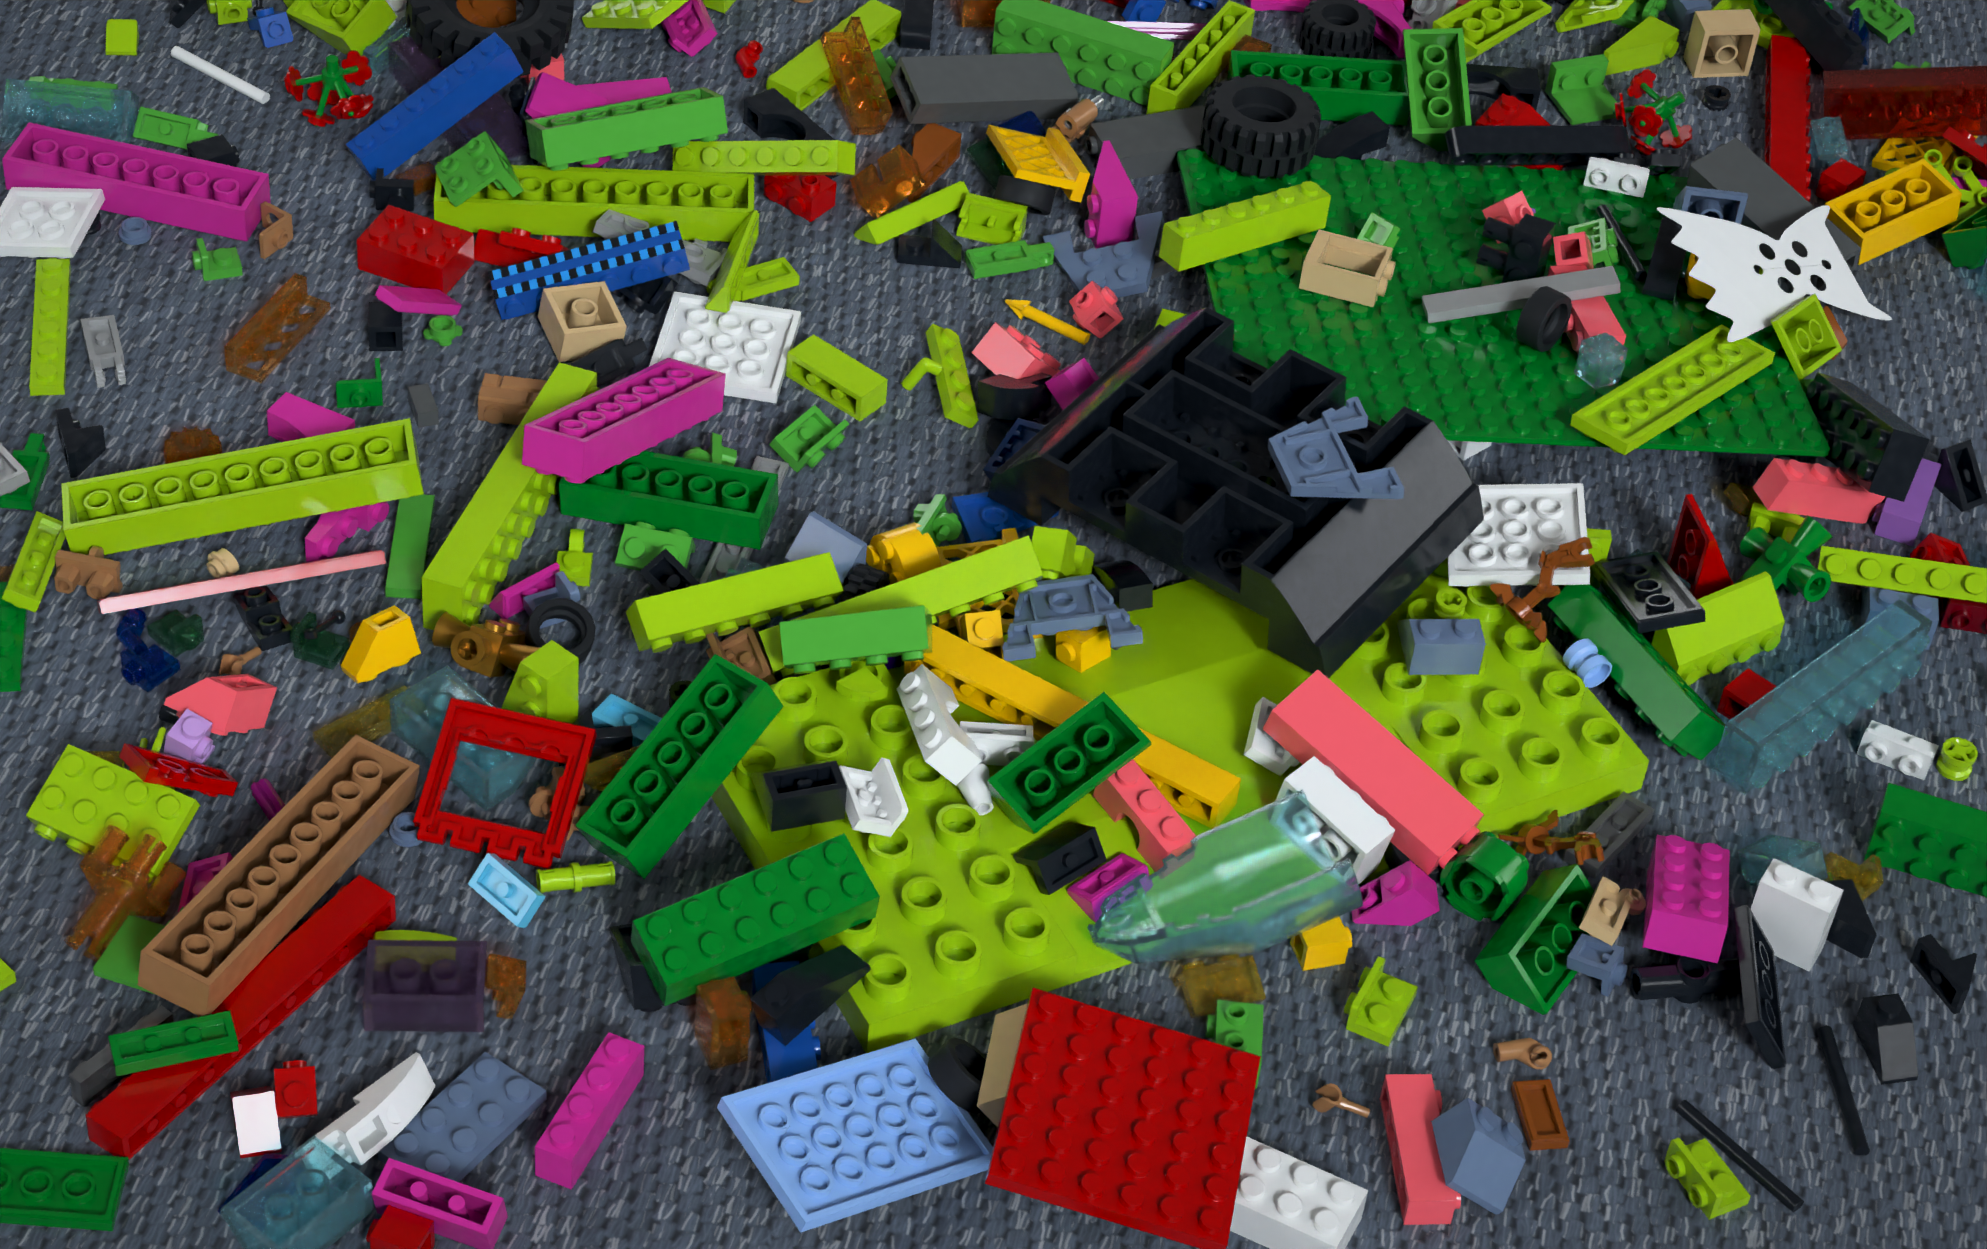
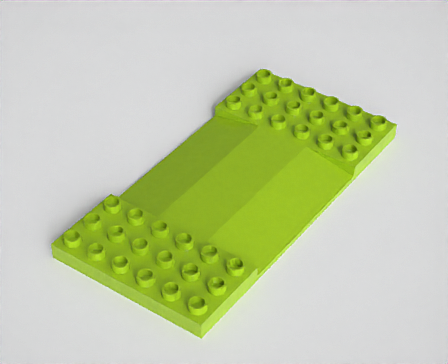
M1446 558L1329 679L1484 814L1477 825V828L1480 830L1478 836L1482 832L1487 831L1499 838L1498 834H1511L1519 831L1526 824L1537 825L1548 820L1547 816L1554 810H1557L1558 816L1561 817L1619 797L1623 791L1631 793L1640 790L1649 764V759L1591 690L1585 687L1584 682L1577 676L1576 672L1568 669L1563 662V657L1546 638L1544 643L1540 642L1534 636V630L1527 629L1506 610L1505 605L1500 606L1496 602L1497 596L1491 591L1490 586H1448V558ZM1192 578L1153 590V607L1127 612L1130 615V622L1134 626L1138 624L1142 628L1143 644L1122 646L1118 650L1111 648L1110 657L1082 673L1056 659V634L1050 636L1043 635V638L1034 639L1036 658L1008 661L1087 702H1091L1101 693L1105 692L1137 727L1241 778L1237 804L1215 830L1177 812L1198 838L1189 861L1161 877L1154 872L1137 851L1140 838L1133 821L1126 816L1114 822L1094 798L1095 788L1035 834L1016 826L993 800V810L988 814L980 816L975 809L969 806L957 786L925 762L896 689L907 675L904 673V665L888 670L884 664L867 666L866 660L851 662V668L830 670L829 667L799 677L784 678L776 684L769 685L784 707L711 797L755 870L845 833L880 896L876 917L814 943L808 958H814L844 944L870 965L871 970L836 1001L837 1006L866 1053L1029 999L1032 988L1049 992L1344 891L1268 820L1284 779L1303 764L1299 763L1295 767L1290 766L1279 776L1244 755L1255 704L1262 697H1265L1278 705L1312 675V673L1267 649L1269 620ZM1445 588H1454L1461 591L1467 598L1465 613L1462 619H1479L1486 643L1479 674L1408 675L1397 629V621L1404 619H1439L1433 613L1437 592ZM1008 634L1003 635L1004 642H1007ZM863 667H867L888 687L887 697L876 701H869V697L852 695L851 699L836 691V681ZM957 700L959 706L950 714L959 726L960 721L1004 724ZM886 758L891 762L908 807V814L905 820L898 826L891 837L852 830L846 810L845 819L771 832L752 782L751 773L822 760L837 761L838 766L841 765L872 772L879 760ZM986 765L989 768L990 777L1005 767ZM1067 822L1095 827L1106 861L1050 895L1040 893L1032 867L1016 863L1013 855ZM1462 844L1458 846V850L1463 846ZM1121 853L1147 865L1151 888L1099 923L1091 920L1067 893V889ZM1384 855L1377 870L1357 886L1371 882L1390 871Z

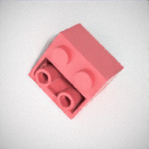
M995 322L971 352L995 375L1002 374L1021 380L1040 373L1053 377L1060 372L1058 368L1061 363L1047 352L1044 354L1040 350L1041 346L1028 335L1024 336L1012 325H1009L1006 329Z
M249 674L207 677L167 697L164 705L176 710V716L179 718L186 709H189L212 722L211 733L227 736L228 732L248 733V730L265 727L277 687Z

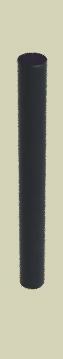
M1604 204L1598 206L1596 212L1599 218H1605L1608 229L1614 228L1618 242L1616 247L1637 281L1644 280L1647 277V272L1609 208Z
M1821 1026L1818 1028L1817 1034L1854 1154L1867 1155L1870 1152L1869 1145L1833 1030L1830 1026Z
M1684 1100L1678 1105L1676 1109L1678 1114L1794 1213L1801 1208L1804 1200L1691 1103Z

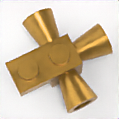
M445 612L439 618L432 636L434 646L451 648V655L454 661L459 664L458 666L490 678L504 676L507 667L516 672L521 661L541 648L526 645V632L519 630L520 624L500 618L499 622L486 620L485 624H473L470 627L448 612Z

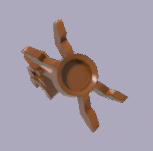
M1582 537L1559 545L1558 550L1547 555L1542 551L1538 562L1541 568L1539 583L1523 599L1512 593L1510 584L1496 583L1490 585L1491 591L1497 596L1496 602L1500 606L1505 605L1506 610L1527 629L1534 630V636L1542 643L1546 641L1547 636L1546 622L1542 620V613L1533 612L1532 608L1544 598L1554 597L1560 593L1558 586H1552L1555 569L1589 567L1595 564L1592 553L1580 555L1583 550L1592 548L1590 539Z
M1557 810L1552 811L1547 816L1548 820L1539 825L1531 823L1524 825L1519 830L1518 835L1498 834L1500 840L1517 842L1518 846L1515 851L1524 856L1526 852L1536 855L1546 850V853L1551 855L1560 849L1574 848L1577 865H1583V861L1590 858H1597L1598 862L1604 860L1602 844L1596 838V833L1581 831L1574 837L1568 838L1549 836L1548 831L1558 826L1559 816Z

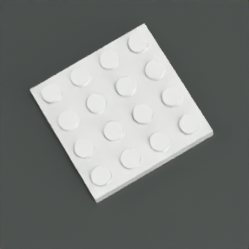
M674 292L649 367L664 359L671 358L726 373L725 396L777 403L786 373L787 352L793 349L801 322V311L733 301L730 310L724 313L705 309L708 300L706 296Z
M1583 483L1478 485L1484 520L1447 557L1448 586H1490L1496 583L1537 586L1541 573L1538 562L1542 551L1547 555L1558 550L1559 545L1587 537ZM1588 549L1580 553V555L1589 554ZM1590 566L1557 568L1554 571L1552 585H1590Z

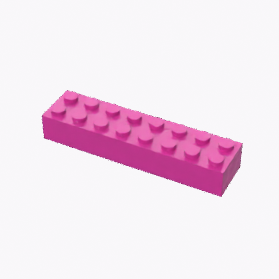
M30 122L2 158L7 190H10L11 187L102 189L105 201L100 210L131 217H140L145 220L246 242L262 219L261 203L266 201L271 204L269 174Z
M671 358L664 359L524 426L522 465L535 468V471L540 474L563 476L570 483H584L587 479L604 473L605 470L621 464L626 459L639 455L642 451L655 447L658 443L668 438H673L676 434L686 429H691L692 426L722 412L726 373Z

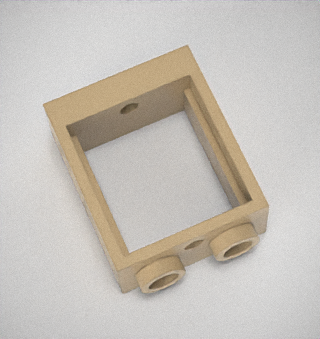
M1319 229L1304 259L1299 289L1374 308L1378 296L1384 297L1388 280L1391 281L1396 265V262L1391 261L1393 248Z

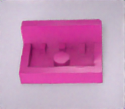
M689 0L674 14L672 13L661 22L662 27L670 36L668 41L676 51H684L691 57L695 56L704 46L710 44L718 34L702 0Z

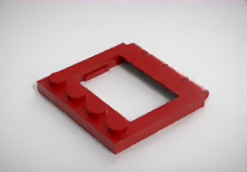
M451 698L413 820L415 827H419L417 840L444 845L447 835L451 834L450 847L479 854L482 851L484 842H488L486 854H496L501 859L517 862L520 851L524 850V864L550 869L553 858L561 859L596 740V729ZM460 741L566 764L563 776L559 777L550 808L551 817L546 833L440 810L445 790L448 788L455 765Z

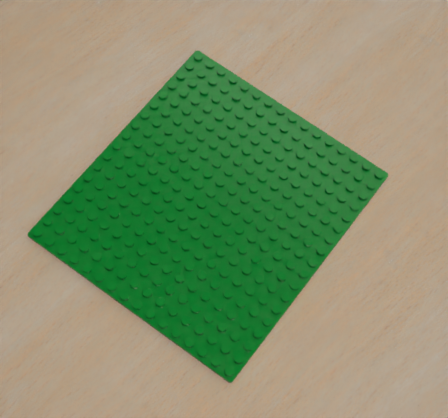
M1187 149L1177 152L1176 159L1190 216L1205 210L1226 206L1229 203L1250 199L1257 195L1271 193L1281 188L1295 186L1305 181H1312L1331 195L1326 226L1320 230L1357 239L1371 212L1382 216L1401 228L1397 234L1400 238L1393 248L1391 261L1396 262L1391 281L1388 280L1384 297L1378 296L1374 308L1312 292V295H1299V286L1291 282L1281 284L1280 294L1268 291V285L1262 281H1252L1249 283V286H1245L1228 279V276L1236 275L1258 278L1263 273L1276 272L1282 278L1293 277L1295 270H1302L1304 259L1318 230L1202 265L1213 311L1234 321V352L1269 369L1291 349L1347 377L1344 406H1346V400L1358 396L1368 416V420L1382 427L1405 406L1433 420L1449 441L1608 447L1570 426L1572 415L1721 324L1730 329L1733 325V320L1707 309L1706 305L1710 301L1709 299H1697L1687 294L1688 287L1685 284L1684 277L1691 254L1688 251L1685 254L1674 300L1670 301L1642 294L1646 278L1642 281L1635 279L1616 247L1619 262L1614 263V268L1620 281L1621 293L1605 295L1604 298L1626 334L1620 363L1583 364L1577 352L1572 349L1571 342L1564 332L1556 344L1545 352H1540L1521 343L1517 339L1516 329L1523 309L1428 323L1422 306V296L1502 283L1503 275L1501 271L1476 263L1478 252L1483 244L1509 253L1508 244L1503 242L1498 244L1496 240L1482 236L1486 222L1482 210L1520 191L1523 192L1530 208L1536 210V213L1533 214L1535 217L1556 223L1553 237L1567 235L1568 227L1600 219L1596 209L1602 204L1607 205L1645 271L1648 273L1662 217H1666L1657 211L1656 208L1673 209L1676 196L1687 186L1688 177H1675L1670 174L1649 175L1644 197L1641 198L1584 186L1586 171L1581 169L1563 171L1554 168L1528 169L1523 166H1515L1513 168L1498 167L1496 165L1458 166L1439 164L1434 161L1412 163L1407 160H1397L1395 162L1380 161L1375 158L1356 160L1342 156L1337 158H1321L1314 155L1310 163L1296 174L1291 176L1285 174L1283 178L1276 179L1274 176L1267 177V179H1259L1258 176L1250 175V177L1241 175L1240 172L1226 170L1224 165L1219 166L1213 161L1212 156L1209 157L1205 151ZM1553 239L1544 276H1548L1550 266H1556ZM1604 262L1597 263V264L1594 266V269H1595V268L1606 267V266H1605V263H1604ZM1772 325L1747 336L1752 341L1775 352L1772 364L1636 448L1820 457L1828 456L1830 447L1801 383Z

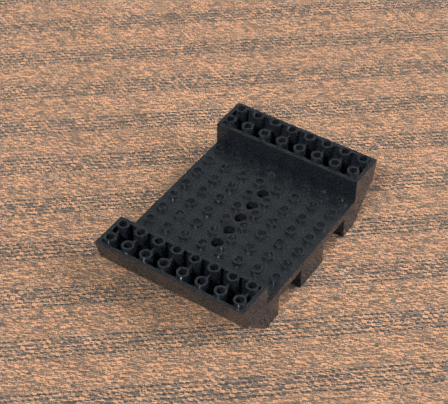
M1207 307L1178 318L1165 327L1159 324L995 471L987 497L1040 526L1045 524L1061 508L1071 512L1269 620L1267 649L1312 674L1318 669L1327 678H1330L1484 520L1479 486L1472 483L1464 466L1433 420L1405 406L1383 427L1368 420L1366 428L1338 433L1357 473L1394 467L1404 487L1402 499L1291 497L1268 450V439L1305 421L1307 424L1314 422L1322 417V412L1330 408L1336 411L1344 407L1347 377L1291 349L1267 369L1233 351L1234 321Z

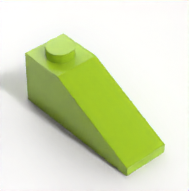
M1650 15L1604 51L1605 57L1609 60L1606 75L1657 65L1668 57L1672 58L1679 47L1677 39L1680 30Z

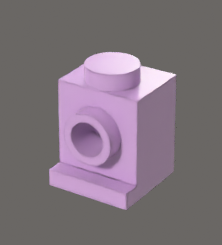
M186 709L167 733L163 754L204 764L215 749V746L212 745L213 740L210 738L213 723Z

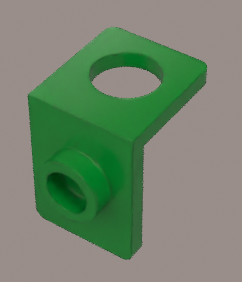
M374 358L375 379L341 380L336 382L337 408L383 406L380 358Z

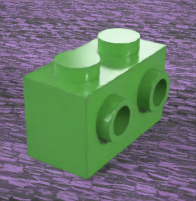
M1217 999L1215 1015H1207L1205 1038H1212V1042L1261 1056L1255 1086L1257 1088L1262 1065L1264 1005Z

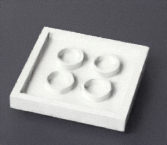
M11 187L0 206V257L73 258L105 201L103 190Z

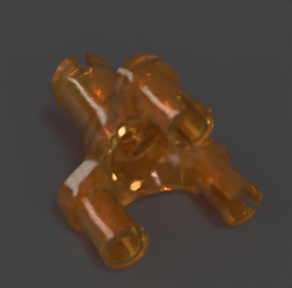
M108 825L106 832L93 851L85 854L79 865L95 896L72 928L73 934L68 935L65 939V943L76 951L82 945L85 938L90 937L92 942L83 956L97 962L101 957V951L107 949L129 915L164 916L171 905L168 901L183 878L187 876V873L177 865L166 861L150 888L148 887L150 879L148 874L167 848L159 840L152 851L148 853V849L156 839L154 836L145 834L129 861H124L121 865L115 866L112 863L130 837L119 828Z

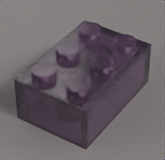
M368 940L363 991L364 1031L484 1032L488 977L487 941Z

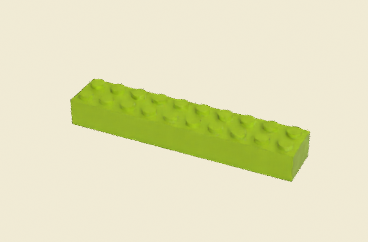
M511 165L524 190L514 198L505 188L499 190L494 182H492L459 206L454 207L437 173L434 192V220L472 233H478L479 229L497 233L501 231L511 233L512 228L529 231L531 235L602 237L594 233L593 230L596 221L610 209L649 223V228L677 221L682 240L695 241L696 238L702 241L731 242L736 229L754 210V174L587 167H569L563 170L552 171L550 167L547 168L546 166Z
M558 363L421 577L423 628L434 630L437 621L445 612H448L470 627L473 624H478L483 605L490 604L496 584L498 582L502 583L505 580L511 560L518 559L525 537L530 538L532 536L538 516L543 517L547 511L549 498L552 494L557 495L559 492V482L562 476L540 474L535 471V468L522 465L524 426L600 390L597 387V372Z
M410 418L61 483L63 530L70 551L87 555L92 546L102 547L104 555L424 494L418 450Z

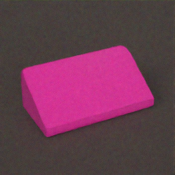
M556 562L499 592L490 602L489 607L502 619H508L525 610L523 608V597L555 587V573L559 572L560 565Z
M1121 853L1067 889V893L1091 920L1099 923L1151 888L1148 866Z

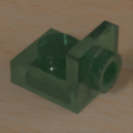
M176 609L147 626L148 635L174 657L187 650L195 649L204 641L202 618L198 614L186 618Z
M308 612L301 622H297L291 631L290 640L293 642L294 657L333 670L349 649V638L323 630L318 633V638L305 639L303 637V630L317 626L316 614Z

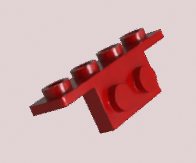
M512 228L511 233L504 231L497 233L479 229L474 246V260L507 267L570 249L561 245V239L543 235L542 240L530 238L531 232L522 229Z

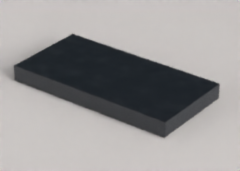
M1654 551L1603 560L1592 565L1593 575L1638 634L1705 622L1704 608L1659 552Z
M1744 905L1734 908L1745 1024L1771 1069L1785 1067L1786 1058L1774 950L1751 909Z

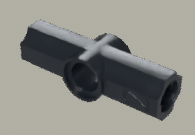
M1681 956L1678 962L1674 964L1633 967L1630 974L1632 993L1634 998L1639 1000L1674 997L1680 1002L1692 1004L1698 1002L1703 994L1742 991L1739 957L1719 959L1718 963Z

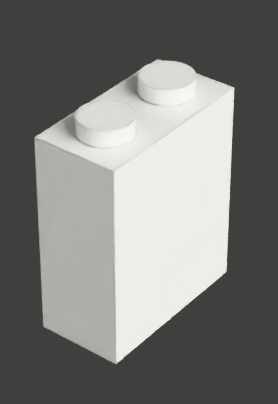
M1774 858L1759 882L1751 906V911L1771 944L1774 955L1810 972L1824 947L1844 890Z

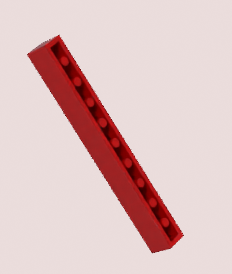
M1771 35L1765 59L1764 162L1810 202L1811 189H1808L1811 178V171H1808L1811 154L1808 153L1811 136H1808L1811 119H1808L1811 102H1808L1811 86L1808 85L1811 69L1808 68L1810 53L1806 52V48L1797 38Z
M360 874L348 885L342 886L329 902L322 908H317L310 918L296 931L288 933L283 942L271 953L267 954L211 1013L230 1011L238 1039L239 1051L136 1072L124 1077L115 1090L103 1100L97 1101L86 1114L89 1140L114 1156L128 1157L130 1160L372 942L375 932L385 931L395 922V896Z

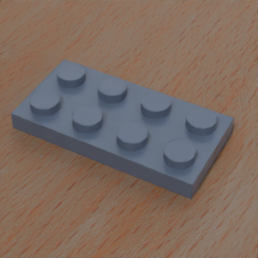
M484 1052L426 1105L392 1141L378 1152V1159L386 1164L388 1158L460 1182L547 1100V1091L492 1055Z

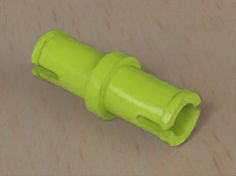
M607 861L606 863L580 865L579 862H573L569 864V867L536 869L537 890L544 893L572 889V892L575 893L581 892L582 888L612 886L615 885V868L612 861Z

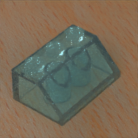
M313 1136L220 1209L221 1215L243 1249H327L374 1211L371 1195L372 1180L316 1136Z

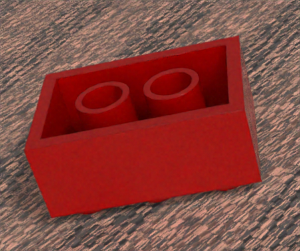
M388 205L356 240L358 269L412 288L438 289L447 294L475 262L474 233Z

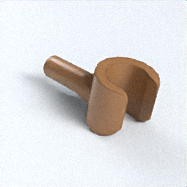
M255 647L240 655L224 654L220 664L219 675L241 674L242 666L261 655V649Z
M1326 1084L1315 1091L1323 1096L1313 1102V1107L1318 1112L1323 1113L1333 1107H1338L1365 1118L1369 1116V1108L1342 1097L1341 1090L1335 1084Z

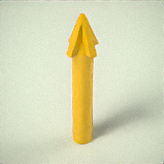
M1005 300V303L1021 320L1023 317H1026L1082 345H1085L1090 339L1089 333L1030 306L1031 301Z

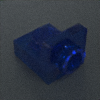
M153 644L139 655H136L128 648L120 652L122 676L130 685H138L146 692L151 691L181 670L180 661L156 644Z

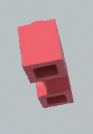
M1134 759L1095 788L1094 798L1114 822L1126 816L1133 821L1140 838L1137 851L1159 877L1189 861L1198 837Z

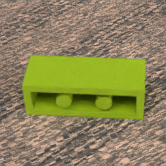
M813 334L787 352L786 376L856 420L862 421L886 404L888 379Z

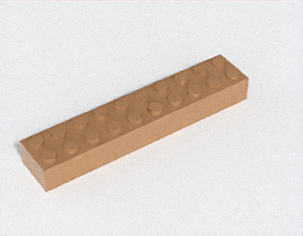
M355 735L141 951L137 985L199 1017L210 1015L393 822L394 818L415 799L420 765Z

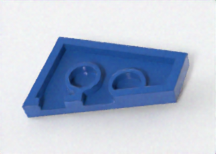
M988 492L952 498V509L957 514L958 520L962 525V533L967 543L1002 539V529L1016 528L1018 533L1037 525V523L987 497ZM1059 511L1056 512L1051 518L1058 516Z

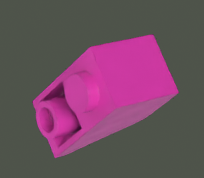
M1410 860L1350 893L1352 921L1356 924L1412 926L1440 911L1436 882Z

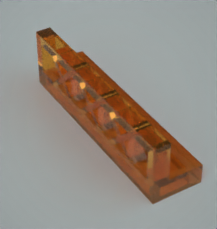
M851 16L844 32H824L820 40L853 135L881 134L893 110L860 17Z
M295 273L224 346L226 371L262 383L331 309L330 303L308 295L307 277ZM304 305L316 309L315 312L301 315L299 310ZM287 325H299L297 331L283 333L281 330ZM278 342L282 344L280 349L264 350L267 344ZM264 362V366L259 371L246 367L249 363Z

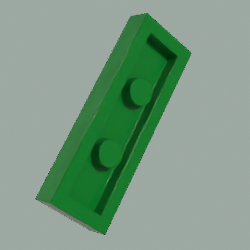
M230 1011L108 1036L116 1077L239 1051L238 1039Z

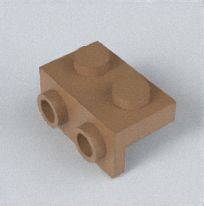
M751 626L721 642L714 633L706 635L711 646L706 649L710 659L716 654L769 685L777 682L760 638Z

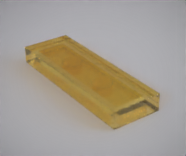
M404 685L313 732L314 741L333 758L355 735L372 742L426 714V705Z

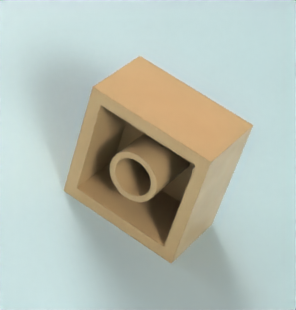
M1750 9L1695 11L1683 56L1693 78L1749 75L1761 30Z
M605 281L543 289L538 319L559 362L577 360L617 339H623L624 341L627 326Z

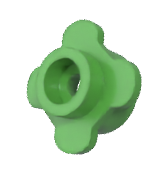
M439 315L430 320L429 328L423 331V336L425 339L434 340L441 346H449L456 336L462 335L463 329L461 326L456 325L452 317Z

